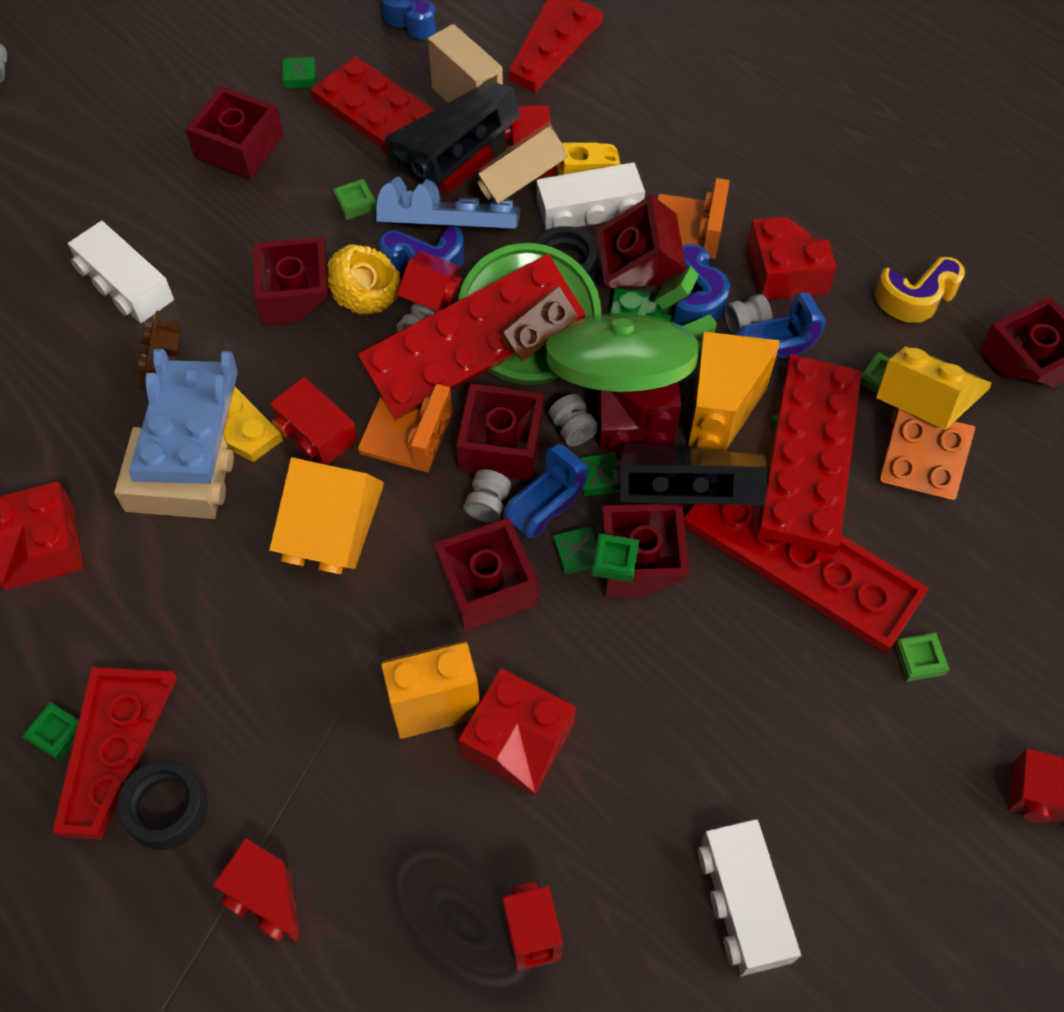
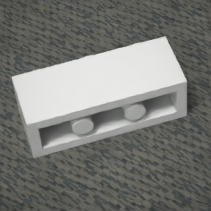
M635 163L536 180V203L545 231L557 226L580 227L608 222L645 199V190Z
M102 220L68 243L74 256L71 259V263L83 277L89 275L94 286L103 296L109 294L123 315L131 314L141 324L154 315L155 311L161 310L174 300L166 278Z
M758 819L706 831L701 842L702 846L697 848L698 858L703 873L711 874L715 891L710 892L711 902L717 919L724 918L729 935L724 937V946L730 964H737L740 976L794 963L801 956Z

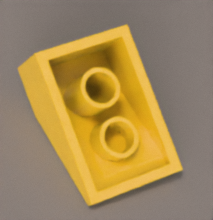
M905 346L889 359L876 398L946 430L990 389L992 382L969 373L955 364L935 358L921 349Z

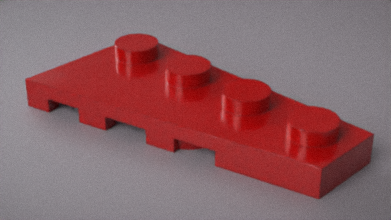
M547 0L509 69V80L535 93L603 22L604 11L580 0Z
M91 668L52 833L57 837L102 839L116 810L118 795L122 786L134 772L178 679L175 672Z

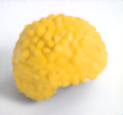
M349 244L335 252L328 262V286L333 299L338 301L340 306L350 309L351 312L359 315L380 313L398 299L397 293L402 281L400 272L396 270L386 254H382L381 251L376 252V249H371L369 246Z

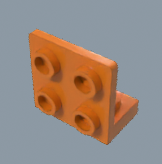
M716 178L714 192L707 191L705 200L666 194L658 196L659 201L677 213L682 246L686 244L699 245L709 252L710 259H716L730 180Z
M436 384L431 397H425L422 407L394 421L380 397L358 446L359 454L429 473L453 413L451 387Z
M899 408L893 410L890 424L894 425L882 467L880 481L951 500L956 499L976 426L954 422L944 430Z

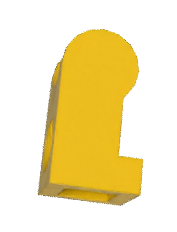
M562 143L568 157L556 165L557 175L560 176L621 165L618 150L612 144Z

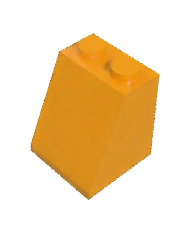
M711 332L703 333L695 374L688 448L717 451L727 450L767 390L779 349V340Z
M291 457L269 551L282 553L280 561L304 566L305 559L320 562L318 570L342 574L343 567L355 569L381 496L384 482L367 473Z
M459 641L383 660L381 663L400 739L469 722L480 704L478 681L467 642Z

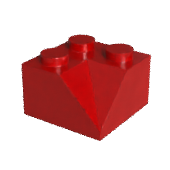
M788 217L752 220L746 249L759 294H763L767 300L793 298L796 292L809 293L811 296L829 293L837 266L828 239L812 236Z
M59 481L0 496V584L4 590L84 569L74 506Z
M501 668L458 740L461 757L535 796L575 724L576 706Z

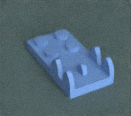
M397 176L381 188L377 198V222L516 228L520 220V206H514L513 200L504 199L500 203L493 199V203L479 204V198L460 197L459 201L455 203L440 202V192L437 184L428 179L412 191L407 190V185L402 177Z
M154 349L153 357L156 374H146V390L149 405L129 468L132 482L211 484L238 374L234 355L231 351H222L221 362L171 361L164 349Z

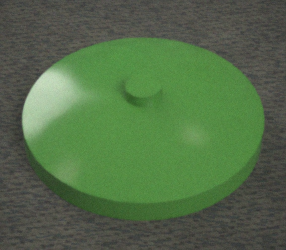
M536 243L507 245L489 253L470 270L459 294V300L549 254L584 310L585 317L601 315L598 292L585 269L564 252ZM546 344L524 362H521L516 355L488 370V372L503 380L526 385L544 384L561 378L547 364Z
M602 314L573 320L563 330L548 337L546 342V360L549 368L557 376L582 387L616 392L644 391L671 385L691 374L696 368L698 361V341L688 329L662 318L640 314Z

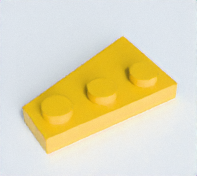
M234 387L223 436L229 449L254 462L281 443L283 439L281 433Z

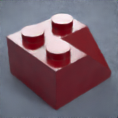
M223 86L216 91L185 129L194 158L251 179L284 136L278 106Z
M649 195L597 229L604 285L609 288L658 286L686 270L677 213L653 195Z
M324 236L253 243L254 299L262 326L299 322L330 295L331 290L328 286L329 258Z
M1048 296L993 323L979 351L1001 376L1038 381L1051 387H1056L1064 382V310Z
M676 382L661 388L644 391L616 392L599 390L597 404L599 450L623 452L624 442L674 446L681 411L679 383Z
M470 383L456 445L458 471L476 473L479 470H492L508 478L533 481L539 451L545 393Z
M682 504L604 505L602 507L601 534L639 540L633 582L604 578L605 598L646 597L689 579L690 570Z
M509 517L434 543V549L447 590L464 633L539 605V582Z

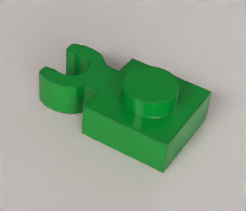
M615 288L611 314H640L671 321V316L660 313L672 314L673 305L662 310L656 302L649 301L650 293Z

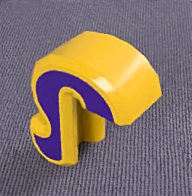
M939 257L913 286L905 277L888 267L883 268L874 296L880 308L890 316L907 323H921L932 318L942 297L947 302L954 298L964 278L965 270L957 259Z

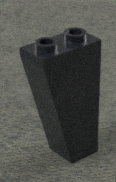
M488 81L389 134L384 139L389 150L390 161L398 169H403L421 178H426L440 184L521 117L514 89Z
M624 442L622 455L616 454L613 489L620 490V503L765 505L766 459L765 455Z

